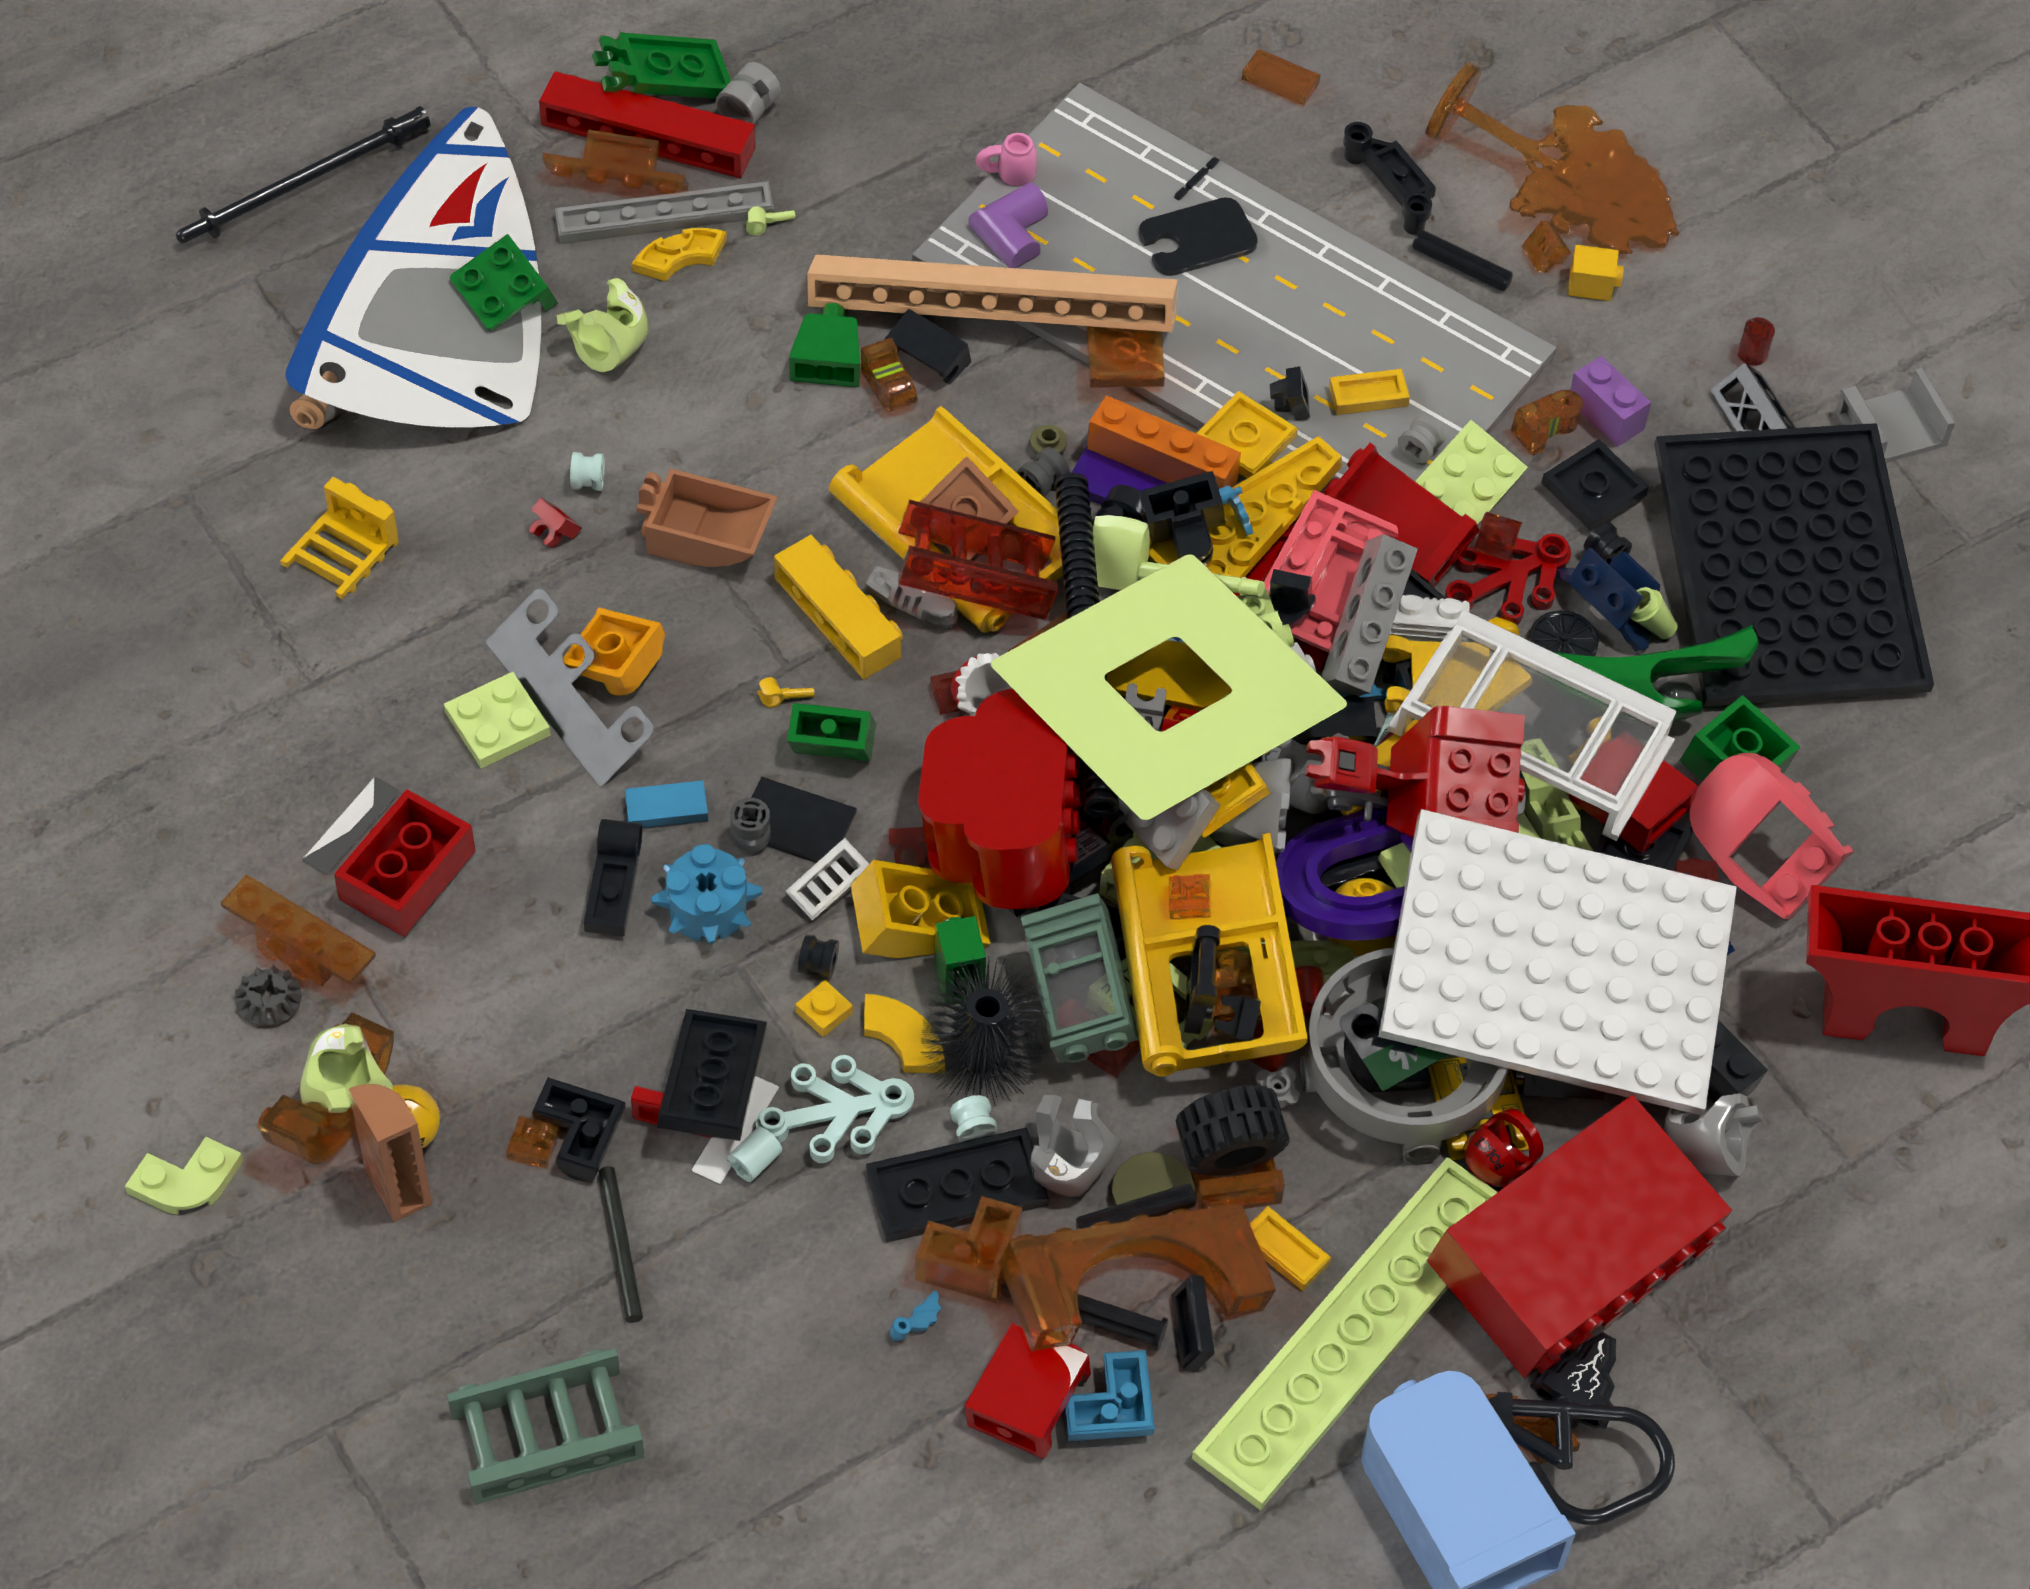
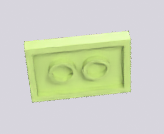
M1470 420L1415 482L1459 515L1463 516L1466 514L1479 524L1528 467L1474 421Z

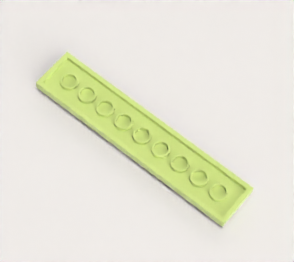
M1446 1157L1192 1453V1460L1261 1511L1449 1287L1426 1260L1449 1227L1491 1198L1497 1191Z

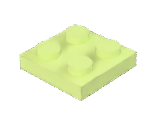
M510 672L444 703L445 714L481 769L551 736L549 725L514 672Z

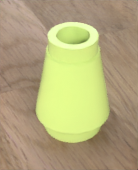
M1648 587L1636 590L1644 598L1630 618L1661 639H1668L1673 636L1678 625L1660 592Z

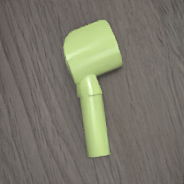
M752 207L748 211L746 231L750 235H761L766 231V223L793 220L796 218L795 211L766 213L761 207Z

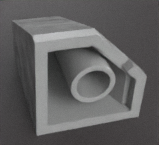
M1285 758L1251 763L1271 793L1208 835L1209 837L1229 847L1255 842L1262 837V834L1270 833L1275 862H1277L1278 856L1285 849L1286 831L1282 830L1285 829L1290 800L1291 759Z

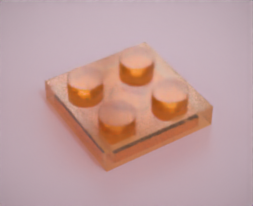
M1086 326L1090 388L1164 387L1165 374L1161 331Z

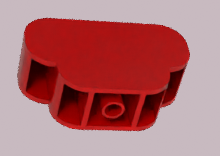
M1012 688L996 692L987 697L977 708L975 716H961L949 719L936 726L929 733L924 747L918 803L924 827L929 865L936 875L950 882L973 883L977 897L992 907L1000 909H1027L1040 907L1056 900L1063 894L1069 884L1071 862L1078 861L1077 838H1073V835L1080 834V815L1078 810L1075 811V808L1082 807L1081 783L1077 784V781H1081V771L1077 754Z

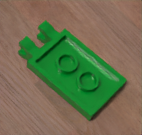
M620 32L617 39L609 36H600L598 41L602 51H594L592 54L595 66H608L612 76L602 77L601 83L605 92H616L631 85L633 93L716 99L718 94L731 82L717 41L714 39Z

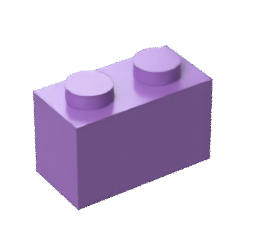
M1600 356L1573 374L1568 401L1616 447L1645 429L1651 402L1605 358Z

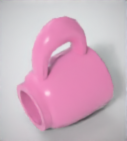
M1024 133L1008 135L1002 145H993L981 150L975 159L977 167L988 173L998 172L1002 181L1009 185L1023 186L1032 182L1036 177V148L1032 139ZM999 155L998 162H990L991 157Z

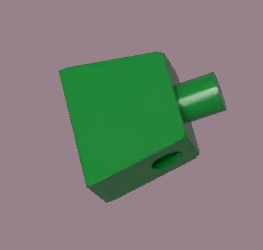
M828 303L823 307L822 314L809 313L804 316L789 356L790 381L860 387V353L857 320L854 317H845L843 306L837 303Z

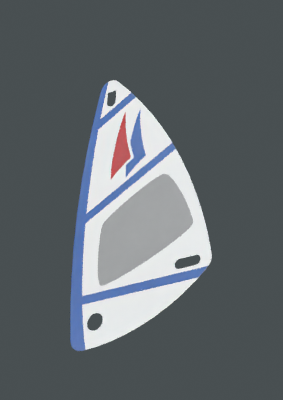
M467 107L461 110L409 165L361 228L322 292L286 368V380L294 390L350 412L372 418L419 426L445 428L487 427L518 423L529 416L540 359V302L538 301L534 305L532 303L495 330L488 331L450 279L452 273L506 234H509L539 274L536 250L524 198L505 145L492 117L485 110L477 107ZM470 122L484 127L475 141L467 140L464 136ZM327 362L337 363L343 367L346 376L341 382H328L320 375V367ZM482 386L510 399L513 403L512 408L503 409L478 397L475 394V388Z

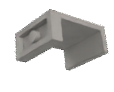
M1922 368L1915 369L1909 388L1864 400L1856 386L1843 389L1835 412L1842 425L1877 423L1886 463L1947 446L1952 430L1955 427L1952 411L1945 407L1938 395L1935 383L1928 379Z

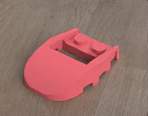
M1755 753L1736 754L1718 764L1698 787L1690 807L1691 826L1701 844L1733 884L1781 918L1791 919L1808 901L1811 885L1822 886L1854 851L1850 845L1842 846L1831 831L1835 825L1825 812H1821L1809 797L1811 793L1800 782H1793L1781 773L1780 767L1766 757ZM1782 802L1813 833L1775 874L1760 887L1730 856L1776 806Z

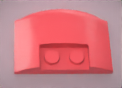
M1313 491L1264 581L1265 588H1267L1269 594L1270 580L1274 569L1312 577V594L1316 597V603L1307 617L1291 629L1294 638L1328 653L1330 652L1366 541L1383 534L1395 539V537H1398L1397 525L1321 492Z

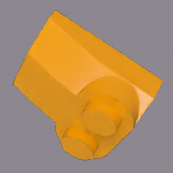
M599 607L594 617L580 634L595 654L593 662L581 675L603 682L610 694L621 696L632 693L640 686L663 653L665 631L662 624ZM573 644L563 657L566 667L574 669L582 664L585 656L583 648L578 644Z

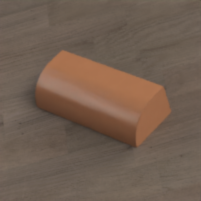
M363 1084L349 1088L348 1091L365 1171L393 1221L401 1220L432 1205L418 1124L403 1098L392 1089L377 1084Z

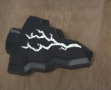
M1604 1332L1584 1342L1576 1356L1561 1357V1360L1553 1368L1548 1369L1543 1374L1538 1373L1531 1382L1530 1388L1541 1400L1614 1406L1610 1398L1615 1385L1609 1374L1616 1362V1339ZM1576 1419L1572 1420V1428H1576L1581 1422L1593 1428L1606 1429L1609 1421Z

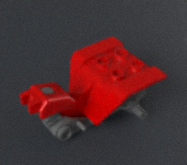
M1453 706L1433 707L1391 747L1390 767L1377 764L1378 749L1373 744L1338 736L1311 740L1307 744L1306 752L1319 755L1321 764H1308L1305 768V776L1316 779L1314 781L1316 788L1325 789L1324 800L1328 802L1329 809L1348 811L1352 809V806L1364 807V820L1366 822H1369L1372 818V808L1386 809V824L1414 838L1417 817L1421 809L1519 833L1517 816L1523 813L1526 801V783L1524 779L1520 778L1521 746L1524 742L1525 715Z

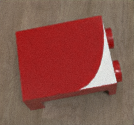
M1012 1323L964 1406L968 1427L1045 1459L1052 1447L1051 1432L1080 1380L1087 1382L1091 1375L1089 1355L1075 1344H1062L1047 1338L1037 1328L1030 1326L1024 1328Z

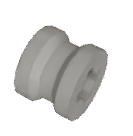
M1418 416L1410 424V430L1405 431L1398 438V446L1401 452L1411 461L1420 464L1426 463L1433 456V449H1438L1445 441V434L1436 421L1426 416Z

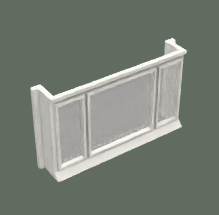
M1462 610L1456 625L1451 632L1448 631L1387 729L1402 737L1413 718L1419 721L1436 706H1453L1525 715L1520 770L1608 812L1609 816L1602 834L1617 841L1674 743L1675 739L1668 736L1677 711Z

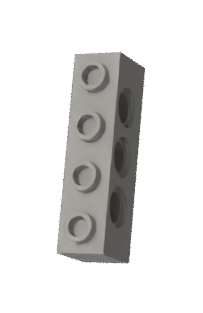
M1384 534L1366 541L1321 676L1334 690L1348 696H1361L1371 692L1418 548Z

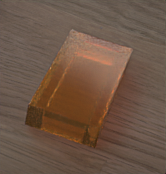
M1258 49L1243 69L1242 80L1304 106L1319 85L1320 74Z

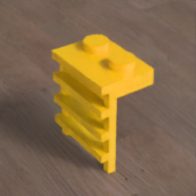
M332 477L324 485L328 510L286 553L280 562L282 566L288 568L293 561H296L340 586L335 591V594L338 598L343 599L348 592L353 593L357 589L356 584L362 577L367 578L371 574L370 568L377 561L381 563L385 558L384 553L391 546L395 548L399 543L394 510L382 500L376 501L362 493L354 484L344 483ZM323 530L364 553L367 557L363 561L319 536V533ZM309 545L353 570V573L348 576L304 550Z

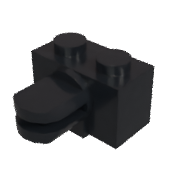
M1213 471L1139 491L1145 522L1149 526L1152 545L1172 539L1178 559L1185 555H1194L1206 566L1213 557V544L1208 529L1226 525L1223 502Z

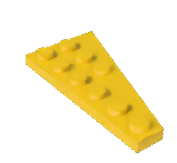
M1317 436L1232 487L1231 489L1240 486L1242 489V494L1237 496L1243 503L1245 511L1249 516L1253 534L1246 536L1232 507L1228 503L1224 504L1226 525L1208 529L1213 544V557L1206 567L1213 574L1239 578L1245 577L1302 513L1313 491L1320 492L1342 468V456L1320 436ZM1150 539L1148 562L1169 565L1178 560L1172 539L1153 545Z

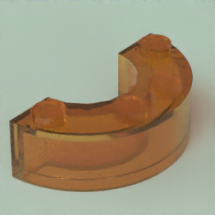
M351 1012L342 1024L360 1027L375 1062L385 1075L392 1054L394 1031ZM282 1095L272 1108L267 1107L262 1112L257 1124V1128L261 1131V1135L266 1142L312 1164H321L336 1155L357 1130L352 1108H349L344 1113L317 1111L302 1104L301 1099L296 1101L285 1095Z

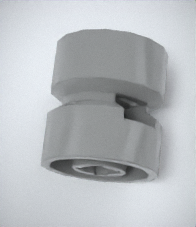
M748 62L735 75L733 81L728 83L718 94L715 103L722 116L741 119L755 124L764 113V110L770 107L780 95L781 86L776 76L767 67L756 62Z

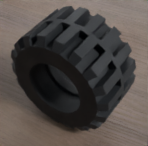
M1236 1086L1210 1093L1185 1107L1179 1112L1175 1120L1189 1170L1200 1175H1227L1257 1167L1281 1153L1290 1142L1277 1095L1272 1088H1267L1266 1086Z

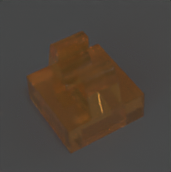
M1541 221L1521 245L1537 272L1548 273L1553 265L1563 264L1571 254L1570 249H1567V245L1555 226L1549 221Z
M1209 874L1169 876L1170 919L1211 917V880Z
M519 1116L506 1150L507 1159L547 1169L560 1134L559 1126Z

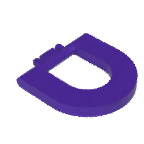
M1372 808V818L1369 822L1364 820V810L1348 816L1344 815L1305 829L1286 844L1284 852L1280 853L1276 862L1284 911L1300 926L1331 938L1373 940L1397 935L1405 886L1372 896L1353 897L1330 890L1320 881V877L1326 869L1335 863L1400 843H1404L1411 853L1414 838L1387 825V810Z

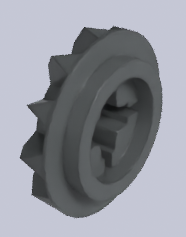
M274 964L271 969L261 970L256 967L254 973L250 976H242L239 988L235 989L236 1006L239 1013L247 1021L261 1026H272L288 1020L299 1008L302 998L299 981L292 976L289 970H279ZM272 985L277 995H271L266 1006H264L262 996L259 993H265L267 987Z

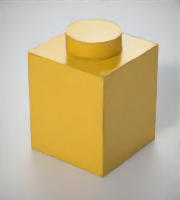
M1575 245L1570 267L1568 296L1611 301L1614 287H1621L1624 266L1617 265L1619 250Z

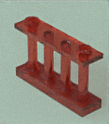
M909 499L898 528V534L914 537L915 546L910 545L898 574L899 585L1046 621L1058 592V584L1056 581L1040 578V569L1045 567L1055 542V536ZM930 542L950 546L951 555L931 551ZM967 551L988 556V565L967 560ZM1003 560L1024 565V573L1004 569Z

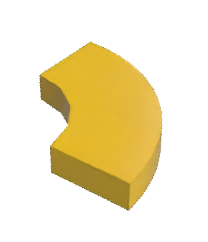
M711 228L683 229L681 234L665 239L660 237L648 244L632 262V272L666 282L674 272L685 266L696 264L714 266L727 241V231Z
M865 994L864 1036L880 1039L893 1047L901 1058L904 1073H936L945 1065V1063L941 1065L942 1063L938 1065L931 1064L941 1061L945 1057L942 1056L943 1054L936 1056L921 1053L936 1051L942 1047L935 1048L937 1046L922 1044L931 1043L922 1041H929L924 1039L935 1036L923 1035L933 1033H922L932 1030H929L931 1028H924L927 1027L924 1025L930 1024H923L929 1022H925L927 1020L921 1014L898 1000L876 994Z

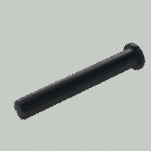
M1008 1272L1005 1275L1001 1286V1294L1005 1297L1154 1345L1153 1350L1156 1351L1160 1349L1166 1333L1168 1318L1163 1317L1162 1321L1012 1272Z

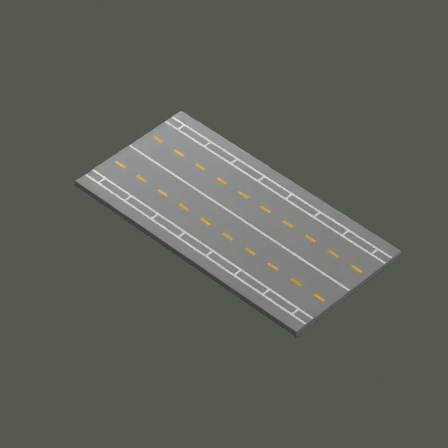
M1080 82L1028 135L1032 139L1037 152V173L1031 183H1034L1042 191L1048 206V216L1025 228L1040 244V255L1016 268L1178 279L1177 315L1172 332L1014 322L1198 429H1201L1238 391L1242 392L1298 428L1297 437L1270 464L1317 436H1320L1342 456V468L1320 491L1321 493H1324L1326 487L1334 478L1340 479L1349 468L1347 463L1354 452L1359 448L1364 450L1369 442L1376 446L1380 456L1416 481L1470 420L1474 421L1489 434L1556 354L1557 347L1222 161H1219L1212 170L1209 169L1208 174L1190 189L1181 200H1176L1174 198L1175 193L1182 187L1185 188L1186 183L1202 167L1208 168L1206 164L1213 156ZM998 172L991 173L912 254V261L1009 268L968 225V219L972 213L1022 186L1009 185L1002 181ZM1224 197L1232 198L1240 204L1258 238L1257 248L1253 253L1173 276L1163 275L1156 269L1152 261V255L1160 252H1173L1177 250L1179 245L1173 239L1162 238L1157 240L1155 244L1144 246L1139 236V227L1144 220ZM1300 366L1309 389L1310 418L1295 420L1293 412L1275 411L1274 399L1270 398V384L1286 378L1287 368ZM1402 369L1410 395L1408 407L1336 415L1328 387L1330 377ZM1418 416H1426L1433 419L1441 426L1445 434L1443 444L1438 449H1433V456L1426 463L1422 464L1408 459L1398 446V438L1405 431L1410 430V424Z

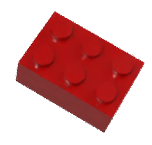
M406 789L334 873L339 900L405 937L475 853L472 825Z

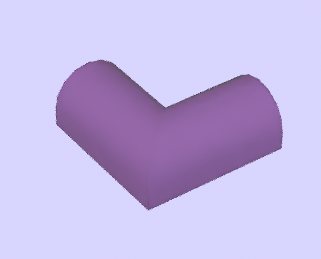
M1029 182L972 213L968 219V225L1009 268H1016L1040 255V244L1025 228L1048 216L1047 202L1038 186Z

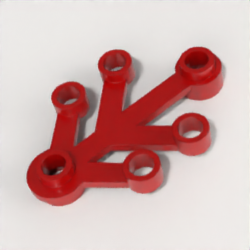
M1501 531L1493 532L1489 536L1487 550L1490 554L1478 552L1473 547H1467L1456 560V565L1459 570L1465 573L1474 572L1478 567L1497 572L1473 584L1464 580L1452 581L1447 585L1444 595L1445 598H1453L1463 602L1466 600L1469 602L1470 611L1474 606L1475 600L1510 583L1507 601L1501 606L1500 618L1518 625L1522 621L1524 613L1522 599L1528 574L1541 568L1539 585L1533 588L1531 604L1538 610H1548L1552 607L1555 598L1553 583L1556 570L1565 567L1569 563L1571 548L1567 540L1559 534H1546L1539 541L1535 542L1510 537ZM1500 542L1504 546H1496L1494 543ZM1509 551L1527 555V557L1521 560L1511 559L1504 556H1506L1509 553ZM1463 558H1471L1473 561L1467 562ZM1538 595H1545L1548 599H1540ZM1506 611H1514L1517 614L1510 615Z

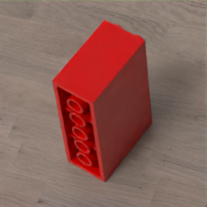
M1632 1094L1449 1227L1426 1261L1522 1377L1526 1379L1536 1370L1543 1374L1548 1369L1553 1368L1561 1360L1559 1356L1569 1348L1572 1352L1580 1348L1584 1342L1592 1337L1591 1332L1601 1325L1603 1328L1609 1326L1623 1313L1622 1309L1630 1302L1634 1305L1638 1304L1654 1290L1652 1286L1661 1279L1667 1282L1684 1267L1683 1263L1691 1256L1696 1260L1714 1245L1713 1241L1727 1229L1723 1222L1733 1210Z

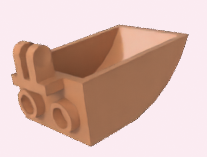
M671 468L663 483L659 475L649 472L646 474L644 484H642L639 490V504L637 506L638 513L647 515L641 530V536L646 538L647 554L688 565L705 567L729 566L743 562L754 555L778 496Z

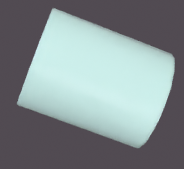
M758 1126L727 1156V1161L735 1169L738 1176L751 1182L782 1153V1147L771 1132Z

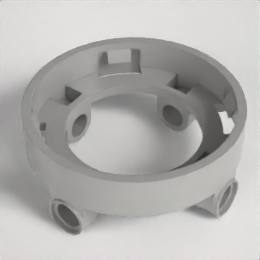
M1387 948L1367 953L1348 962L1337 970L1320 990L1311 1012L1305 1056L1300 1057L1301 1082L1304 1093L1318 1092L1328 1108L1349 1126L1370 1137L1401 1144L1403 1160L1406 1163L1414 1165L1425 1164L1439 1157L1440 1146L1443 1140L1457 1136L1470 1129L1491 1110L1502 1091L1509 1069L1466 1058L1469 1071L1461 1085L1446 1098L1423 1106L1395 1105L1380 1100L1367 1092L1355 1080L1347 1066L1344 1056V1039L1346 1034L1340 1027V1018L1364 1003L1374 1004L1380 1012H1383L1394 948ZM1344 991L1350 993L1351 996L1339 1006L1331 1020L1322 1015L1323 1008L1328 1002L1333 1005Z

